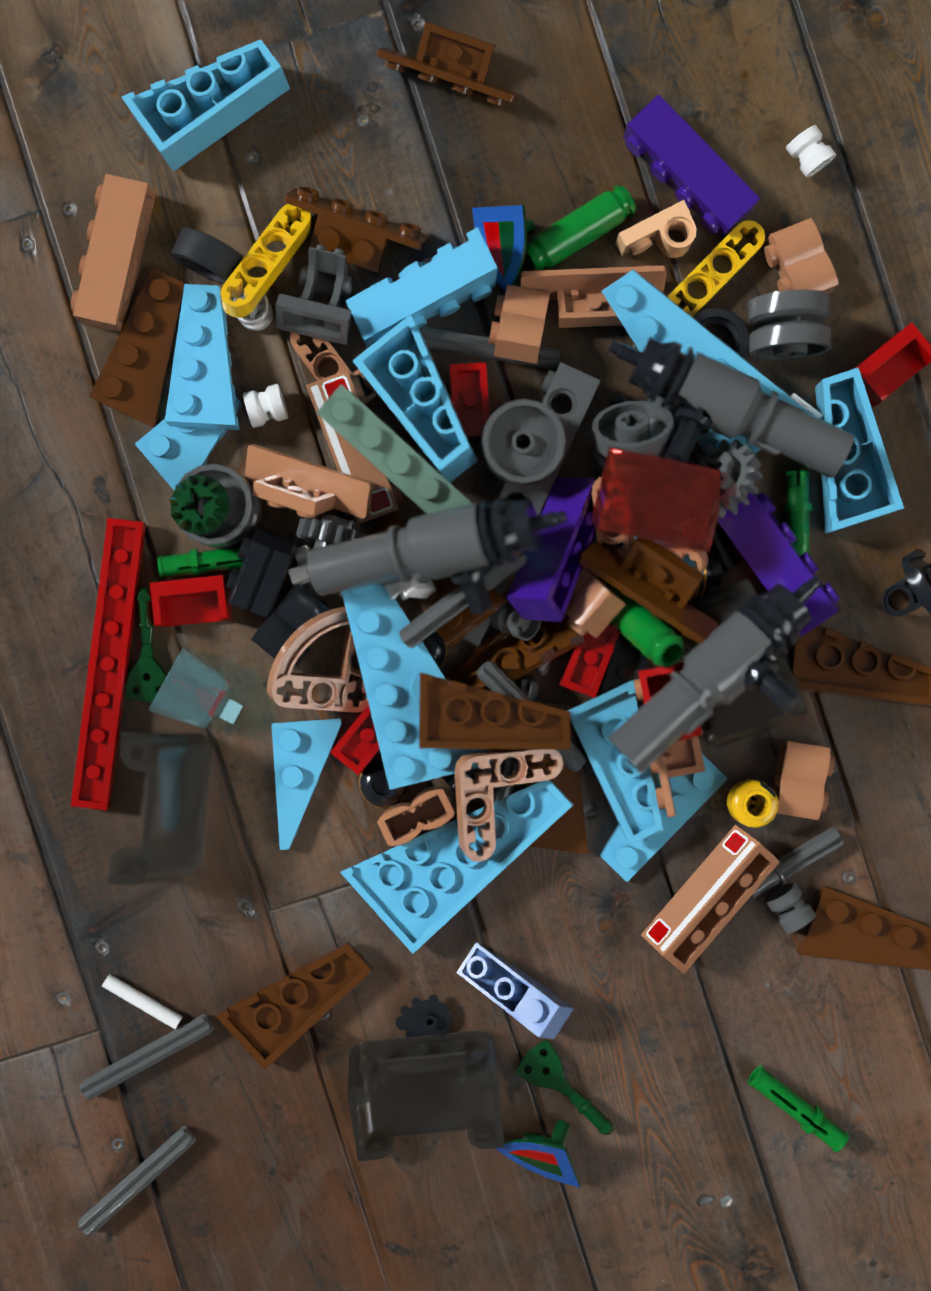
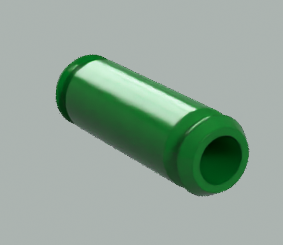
M614 185L613 191L601 193L534 235L531 242H527L525 259L531 269L535 271L544 270L545 267H554L623 224L627 216L632 218L636 212V205L631 194L623 185Z
M604 580L626 603L610 624L651 660L654 665L658 667L674 665L684 652L683 639L676 635V632L662 619L655 617L647 608L632 598L624 596L616 587Z

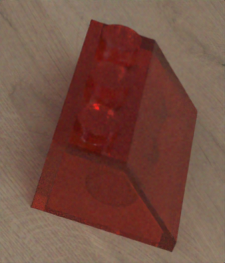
M609 447L591 520L598 530L709 552L719 516L720 470Z

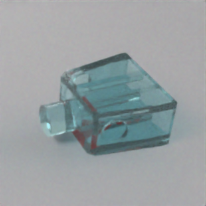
M183 646L148 710L206 729L213 715L233 724L243 705L224 696L231 684L227 677L188 647Z

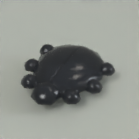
M430 995L429 1000L423 1001L418 997L414 998L411 1008L406 1005L401 1007L400 1012L404 1016L397 1018L396 1026L399 1030L407 1031L406 1037L408 1039L418 1036L423 1044L428 1043L429 1039L437 1038L439 1041L446 1039L445 1033L450 1028L451 1015L447 1007L439 1002L436 995Z

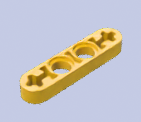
M290 204L284 205L278 211L222 286L220 291L221 302L225 313L238 318L249 315L255 309L310 234V211ZM289 221H290V222H294V223L291 225V227H290V233L288 232V231H289ZM279 241L284 243L286 248L279 252H273L267 249V245ZM254 267H262L267 270V273L260 278H254L247 274ZM243 292L245 299L239 298ZM231 297L236 298V301H232Z
M751 220L738 224L668 295V298L676 305H679L682 299L686 304L683 310L692 317L697 314L759 251L765 241V232L762 226ZM751 232L755 236L752 240L754 246L748 243L737 254L734 248L742 239V234L747 235ZM720 255L728 257L732 263L731 271L724 274L717 272L713 267V259ZM692 281L704 283L707 288V295L702 299H694L688 293V284Z

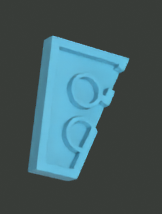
M236 397L234 402L237 415L243 404ZM164 419L137 441L135 445L170 487L175 490V485L180 482L186 473L198 466L207 464L208 457L218 441H221L227 429L169 426Z

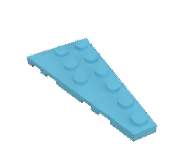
M634 269L601 291L640 352L644 349L649 337L662 343L677 341L682 344L680 351L683 353L691 346L695 354L699 351L759 380L763 392L769 394L771 391H775L778 393V399L814 416L813 413L790 397L787 392L764 376L756 367L715 334L707 330L694 317L686 313ZM712 430L707 434H700L697 439L705 455L708 453V445L711 444L717 449L723 439L730 445L734 440H738L743 446L747 445L754 453L762 450L754 445L747 444L746 438L741 435L729 439Z
M374 584L342 591L389 789L455 774V764L461 756L471 752L490 750L419 748V673L443 679L445 677L423 642L410 649L401 640L399 631L407 626L410 621L396 599L390 598L385 586ZM472 763L471 769L479 768L475 763Z
M552 780L540 781L494 802L496 846L492 856L487 860L475 862L463 853L459 846L458 823L456 819L405 844L398 845L347 868L340 873L413 954L574 804ZM484 807L475 810L467 815L477 816L480 813H482ZM467 825V827L471 826L475 830L476 840L469 845L477 851L479 850V844L485 843V841L478 835L477 826Z

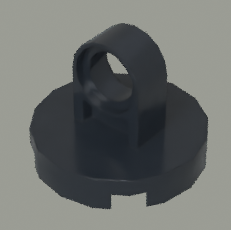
M916 549L902 558V567L906 577L889 586L882 595L883 608L892 616L900 617L907 615L922 607L931 614V563L927 565L922 559L926 557L927 553L921 549ZM898 589L905 591L910 599L909 605L904 610L895 608L891 601L893 592Z

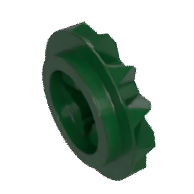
M206 475L187 476L184 481L175 485L173 495L169 499L171 505L170 515L181 529L196 535L208 534L218 529L226 520L230 506L228 494L222 484ZM193 491L202 499H212L203 506L204 519L198 511L186 509L194 503L193 496L195 495Z

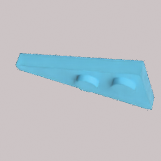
M342 718L271 723L280 850L290 849L320 779L321 772L328 760L334 741L343 724Z

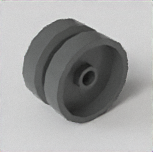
M787 290L760 295L747 303L748 322L758 328L749 335V354L752 357L767 360H787L816 356L832 349L831 329L829 326L822 324L831 315L830 296L828 293L816 290Z
M521 399L507 402L493 412L481 430L479 448L482 461L492 475L505 483L523 485L539 481L555 470L563 457L566 439L563 425L553 410L540 402ZM519 435H522L523 440L530 443L525 449H520L516 445V439Z
M626 401L602 410L594 418L592 436L595 447V469L599 478L608 472H618L628 480L630 490L644 489L660 484L674 472L675 461L666 454L674 437V417L668 409L652 402Z
M218 464L201 465L186 473L178 484L184 481L187 476L206 475L214 478L225 488L230 506L226 520L215 531L196 535L180 528L184 534L193 541L216 549L238 547L242 544L244 536L248 538L253 536L255 528H258L260 524L262 505L261 498L252 496V483L230 467ZM193 491L195 495L193 496L194 503L186 509L198 511L204 519L203 506L212 499H202Z

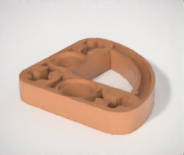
M345 607L323 612L308 620L281 647L273 662L267 682V693L276 704L285 708L353 713L362 712L368 706L363 680L358 678L356 685V681L350 677V674L362 677L360 669H355L352 666L351 659L356 650ZM346 625L339 676L291 672L298 658L313 641L330 630ZM285 681H287L293 688L302 689V695L298 692H286L285 698H283V695L277 689L278 687H284ZM319 683H327L329 687L328 696L322 701H314L311 693L314 686ZM357 687L362 692L361 697H356L353 703L347 695L354 692Z

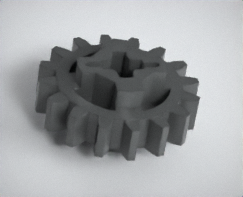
M723 439L717 449L711 444L708 445V453L705 456L700 453L696 455L699 461L697 465H688L687 467L692 475L683 479V483L688 487L684 491V496L690 500L689 504L696 511L703 513L707 518H711L715 514L718 518L723 519L726 510H730L734 515L737 514V505L743 503L748 506L750 504L747 498L748 494L758 493L759 491L754 482L763 479V475L757 470L762 466V463L755 457L756 454L747 445L743 446L738 440H734L730 445Z
M324 514L321 521L307 518L300 519L296 533L298 538L315 543L314 548L370 535L359 532L361 524L329 514Z

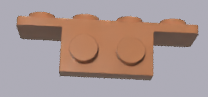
M663 265L523 271L520 276V287L550 292L549 300H556L559 328L622 325L621 321L601 291L634 269L664 293L667 272L666 267Z
M252 444L248 446L245 478L254 482L252 496L267 500L266 503L269 506L277 508L288 507L297 510V514L305 518H317L319 514L332 509L360 518H366L370 515L374 488L373 482L260 445Z
M635 679L634 686L637 700L643 701L640 679ZM699 736L677 741L650 765L652 774L659 773L662 787L655 788L659 810L666 809L668 818L676 815L670 778L705 771Z

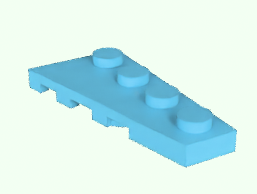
M184 284L165 422L169 426L239 430V421L236 416L234 402L236 401L235 387L232 384L230 368L232 367L231 353L228 350L227 319L226 313L222 308L221 288L218 285Z
M630 680L596 698L567 710L570 712V722L629 845L663 830L650 766L642 774H639L608 740V737L638 711L634 680Z
M703 754L704 772L670 778L676 815L668 818L666 809L660 810L663 830L629 845L619 823L616 826L600 856L626 882L643 867L728 779ZM651 771L655 788L662 787L659 773L652 774Z

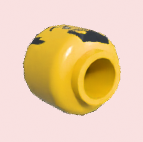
M757 779L739 781L731 788L727 797L729 813L736 821L747 827L759 828L766 826L774 819L778 812L779 801L776 792L770 785Z

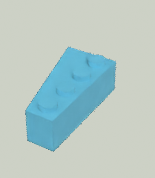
M260 39L217 57V62L203 68H199L198 65L185 70L186 75L167 83L163 79L151 84L150 90L137 95L131 92L121 97L134 118L174 172L284 94L290 87L282 67Z
M478 227L466 233L469 241L457 247L448 243L437 250L438 253L431 259L432 261L426 265L424 262L416 261L405 267L398 275L399 280L393 282L392 278H385L346 300L348 310H352L351 316L366 348L373 345L410 314L419 329L427 324L426 320L438 314L440 317L449 316L459 310V304L470 299L473 302H477L492 294L491 289L496 287L497 266Z
M410 314L356 357L353 362L442 476L450 483L477 462L478 459L424 337Z
M859 368L822 379L815 386L816 408L822 414L820 419L854 435L851 450L838 473L833 478L821 474L824 531L826 534L903 509L904 506Z

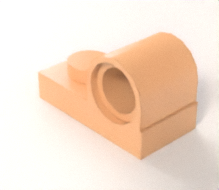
M682 200L620 232L615 244L621 256L631 251L633 255H637L653 245L651 241L655 240L659 250L665 256L678 258L689 250L696 237L697 229L685 201ZM671 230L682 232L685 241L680 243L674 242L670 239L668 232Z

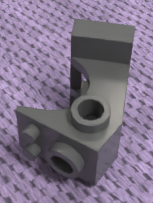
M320 244L316 248L309 247V263L302 266L299 278V286L304 287L303 293L300 298L279 294L276 302V329L347 345L350 337L352 310L340 308L343 297H350L353 276L349 275L346 255H343L344 251L341 249H335L334 252L326 251V247ZM315 296L328 299L330 303L327 305L312 300Z

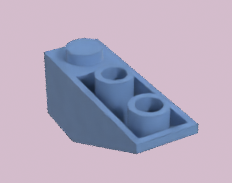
M477 942L456 972L539 1038L555 1039L574 1009L547 987Z

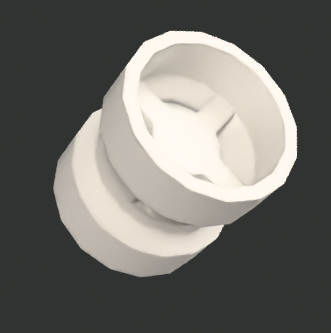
M816 125L800 133L786 146L792 158H800V170L806 178L820 171L837 156L830 145L820 142L822 133Z
M244 292L241 294L239 298L245 299ZM264 295L249 315L238 317L243 327L249 331L257 332L264 330L272 322L274 313L267 296Z
M278 383L267 386L265 392L252 390L243 393L245 407L253 428L263 426L266 421L272 418L276 421L288 419L287 408Z

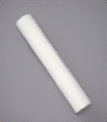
M111 974L108 975L102 985L103 988L173 1029L178 1027L183 1016Z

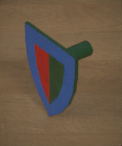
M525 205L472 208L474 229L479 228L497 266L496 282L506 292L507 284L513 285L519 276L525 257L527 235L535 232V223L530 219L526 220Z
M557 1120L551 1138L526 1131L523 1139L504 1141L495 1148L510 1160L541 1176L579 1188L581 1186L567 1148L563 1147L570 1129V1124L563 1120Z

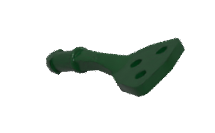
M143 588L136 597L139 611L137 626L140 628L142 642L139 660L128 675L125 697L130 700L152 702L169 698L172 690L166 672L154 656L152 640L153 627L155 625L151 591ZM144 674H150L151 679H145ZM138 687L140 692L135 693L133 688ZM156 687H162L163 692H157Z
M542 1040L526 1053L516 1069L519 1077L537 1087L556 1089L570 1099L578 1109V1113L583 1114L598 1129L597 1131L600 1134H612L614 1125L611 1119L592 1104L591 1099H587L575 1090L564 1077L561 1058L549 1040ZM541 1049L547 1050L546 1056L541 1055ZM531 1066L532 1072H526L525 1067ZM548 1067L550 1073L545 1074L543 1068Z

